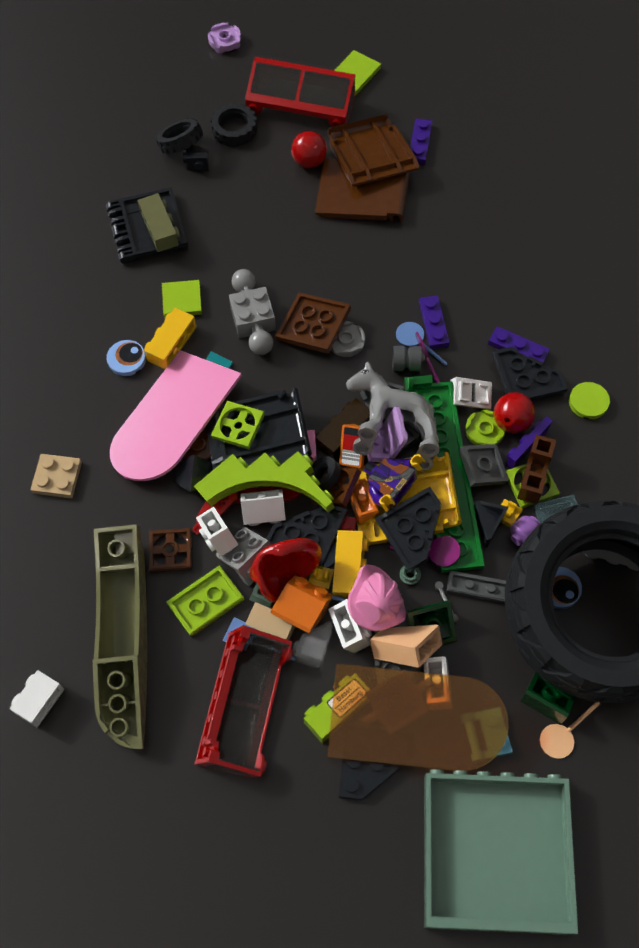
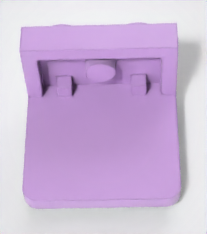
M394 407L387 419L382 423L372 452L367 454L369 461L382 462L384 458L394 459L407 443L408 433L405 431L404 416L401 414L400 407Z

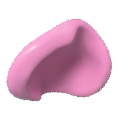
M374 565L362 566L358 571V576L348 596V610L352 619L360 627L369 631H381L402 623L406 619V610L398 584L379 567Z

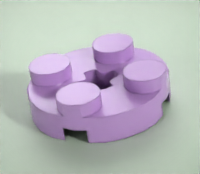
M219 23L211 28L210 33L208 32V41L216 53H223L240 47L241 33L235 25L232 27L229 26V23Z

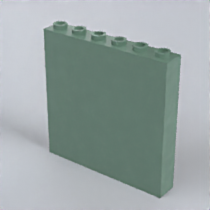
M438 769L430 770V773L425 774L424 928L560 935L578 934L569 779H562V775L558 774L547 775V778H538V774L534 773L524 774V777H515V774L510 772L500 773V776H491V772L486 771L477 772V775H467V771L462 770L453 771V774H444V770Z

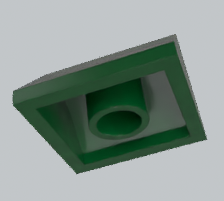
M450 600L407 611L405 619L407 627L439 625L442 644L457 641Z
M535 672L520 702L561 725L568 717L576 696H571L553 687Z

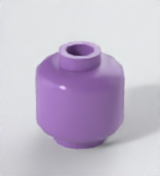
M534 516L520 517L510 528L511 540L517 546L522 545L531 532L541 523Z

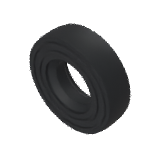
M329 456L321 457L311 465L314 471L312 474L316 479H318L322 471L328 469L326 475L318 480L320 482L319 488L322 491L330 489L340 477L341 468L339 464Z

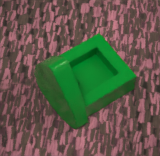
M432 375L404 377L405 391L413 392V385L433 383Z

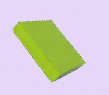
M199 280L162 283L164 318L174 308L190 315L202 314Z

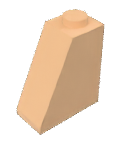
M439 625L388 628L379 631L370 639L374 659L418 668L442 646Z

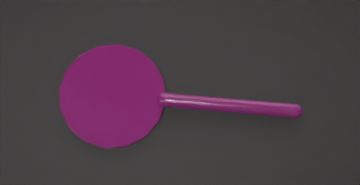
M416 332V339L418 341L419 346H421V350L425 356V360L432 372V375L436 383H440V380L429 359L426 347L419 333Z
M439 537L432 542L429 556L437 566H451L460 557V545L452 537Z

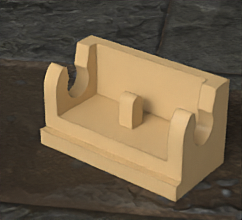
M255 602L246 625L289 640L295 626L271 614L270 608Z

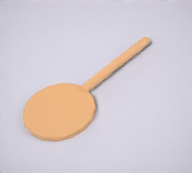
M595 702L568 728L559 724H551L545 727L540 735V745L544 753L555 759L565 758L570 755L575 743L571 731L600 705V702Z

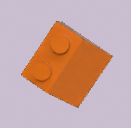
M295 575L285 585L270 613L310 633L324 618L333 594L329 593L325 588L315 586L308 582L307 579Z

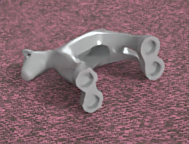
M366 362L365 368L346 382L347 390L369 391L371 393L369 405L370 421L360 425L357 432L359 438L355 439L353 450L356 454L367 455L372 452L383 419H387L394 407H400L401 414L404 416V423L410 425L421 435L422 442L416 454H420L426 462H422L420 466L423 471L431 469L433 467V457L439 453V438L433 405L425 397L415 392L390 388L384 378L377 372H374L371 364Z

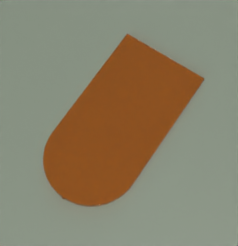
M338 663L336 665L328 757L469 771L488 764L504 746L509 730L505 706L498 694L482 681L454 675Z

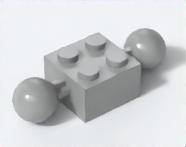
M240 269L232 276V286L238 293L229 294L230 308L239 338L250 336L249 347L251 351L257 355H265L273 347V338L268 332L276 330L273 309L266 287L253 289L256 283L254 274L247 269Z

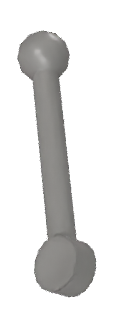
M440 581L436 582L435 589L440 592L443 601H447L448 599L443 591V583ZM453 612L454 622H457L458 616Z

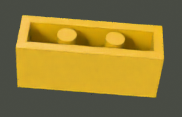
M177 308L168 313L165 322L161 327L157 328L152 340L145 345L144 353L147 361L166 369L196 329L195 317Z
M338 530L332 589V593L335 596L348 599L358 576V571L362 566L367 565L364 553L368 551L369 540L365 538L363 531Z

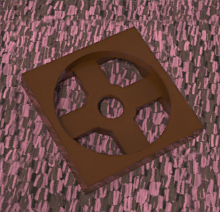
M341 468L339 479L327 490L334 498L332 501L334 505L339 507L347 506L361 474L358 468ZM328 469L325 470V472H324V474H323V477H324V476L326 475V473L328 472ZM349 476V484H344L346 477ZM340 485L339 489L334 491L335 487ZM312 499L311 503L314 506H321Z
M191 528L149 531L150 573L192 570ZM175 535L184 538L187 544H177L175 542ZM166 536V542L163 545L154 546L160 538ZM173 546L174 551L168 553L166 551L167 547ZM178 553H187V558L181 564H175V556ZM163 554L166 556V564L159 565L154 560V555Z

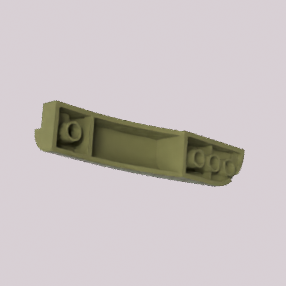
M134 524L94 529L96 629L94 659H92L95 713L104 733H107L117 744L132 749H144L147 701V600L141 527Z

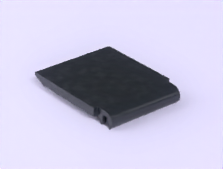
M293 387L294 392L291 394H287L283 390L282 393L276 391L234 402L264 411L265 413L250 449L212 438L211 434L225 406L221 405L206 425L213 470L232 454L237 459L241 457L248 466L264 453L269 457L274 456L281 465L297 451L302 456L306 454L310 457L312 451L298 389ZM233 410L229 412L227 418L233 420L238 418L240 411ZM248 414L245 421L246 424L255 425L253 415ZM240 422L235 424L236 429L242 427V423ZM223 426L221 429L222 433L229 437L232 431L231 428ZM249 433L239 434L238 439L246 437Z

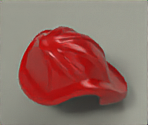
M308 538L289 539L269 545L257 554L249 572L251 580L259 585L264 598L276 603L287 582L295 575L306 579L317 568L322 558L321 547L316 541Z

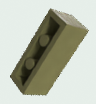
M158 193L138 199L141 215L157 252L178 246L177 238L180 237L177 227L172 225L174 221L171 213L166 212L168 207L165 200H161Z

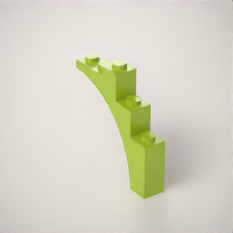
M299 451L282 465L274 456L269 457L266 453L249 466L241 457L237 459L232 454L194 486L211 507L223 498L238 491L260 486H274L302 493L321 505L328 513L335 508L332 502L334 500L332 495L327 490L322 491L319 488L320 482L312 474L314 473L311 466L313 462L306 454L302 456Z

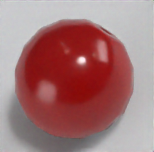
M304 131L293 139L291 155L299 166L312 169L320 166L325 160L327 145L320 134L313 131Z
M512 392L499 398L495 404L493 416L499 428L507 433L517 434L530 428L534 422L536 410L529 397L522 393Z

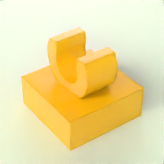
M504 499L501 505L508 506V510L503 524L511 528L523 509L514 502Z
M317 567L310 574L308 582L315 586L323 587L329 592L334 569L326 567L321 569Z

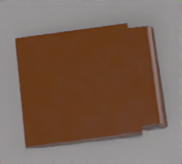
M387 114L328 128L330 148L352 187L420 170L416 156L396 125L391 124Z
M325 158L315 215L325 218L387 221V218L393 221L394 216H399L400 222H402L404 219L409 172L352 187L337 159Z

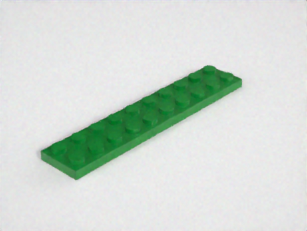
M452 381L413 385V392L425 397L435 409L434 417L439 438V453L437 457L445 456V452L449 453L462 520L460 525L444 528V533L435 534L436 539L442 536L454 538L461 549L460 557L453 565L447 567L440 566L441 573L484 569L485 565L471 487L459 453L463 442L456 405H453L454 392Z

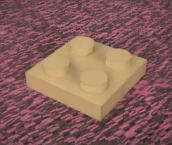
M40 454L30 489L32 494L73 498L82 464L81 459Z

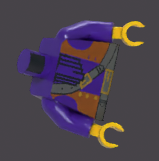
M416 454L410 459L390 460L384 458L378 466L369 461L364 468V472L370 475L368 478L369 493L373 502L383 507L386 512L389 510L388 505L391 508L396 507L417 480L414 469L416 468L418 471H421L422 467L420 464L426 462V460L420 454Z

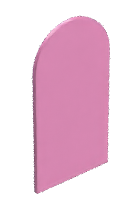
M180 350L115 435L110 447V459L116 471L124 478L133 481L153 480L171 471L181 461L242 377V374Z

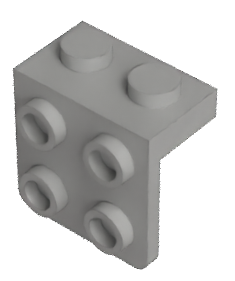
M244 527L234 536L238 546L221 557L217 552L216 556L219 560L235 569L244 584L250 586L254 582L250 577V567L257 554L271 544L267 539Z

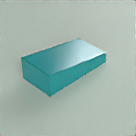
M212 351L206 358L210 362L229 369L233 365L232 361Z

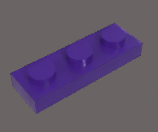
M415 118L410 149L416 156L418 164L426 163L433 120Z
M438 295L419 298L429 348L449 347V339Z
M498 326L488 342V345L497 349L513 347L519 350V353L527 357L531 356L543 363L550 351L547 347Z
M546 416L541 422L538 420L533 425L532 432L529 435L525 434L521 438L520 445L517 448L513 447L509 451L506 464L508 468H515L530 452L536 434L544 436L549 431L552 424L550 418Z

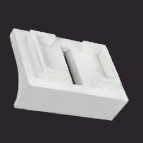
M455 377L451 380L454 386L453 405L491 409L492 382ZM472 385H474V397H473V402H472Z

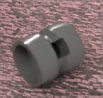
M393 346L392 370L404 371L408 368L411 372H420L421 346H412L408 350L404 346Z

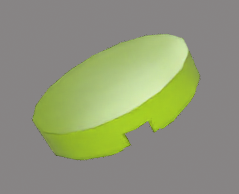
M593 382L578 384L572 389L569 397V406L581 418H600L606 413L610 404V397L607 391L601 385Z
M481 410V412L471 414L467 419L465 426L466 436L474 445H498L503 440L505 431L496 424L493 411Z

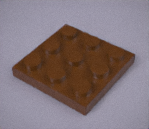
M299 292L275 335L276 340L329 354L351 311V306L347 303Z

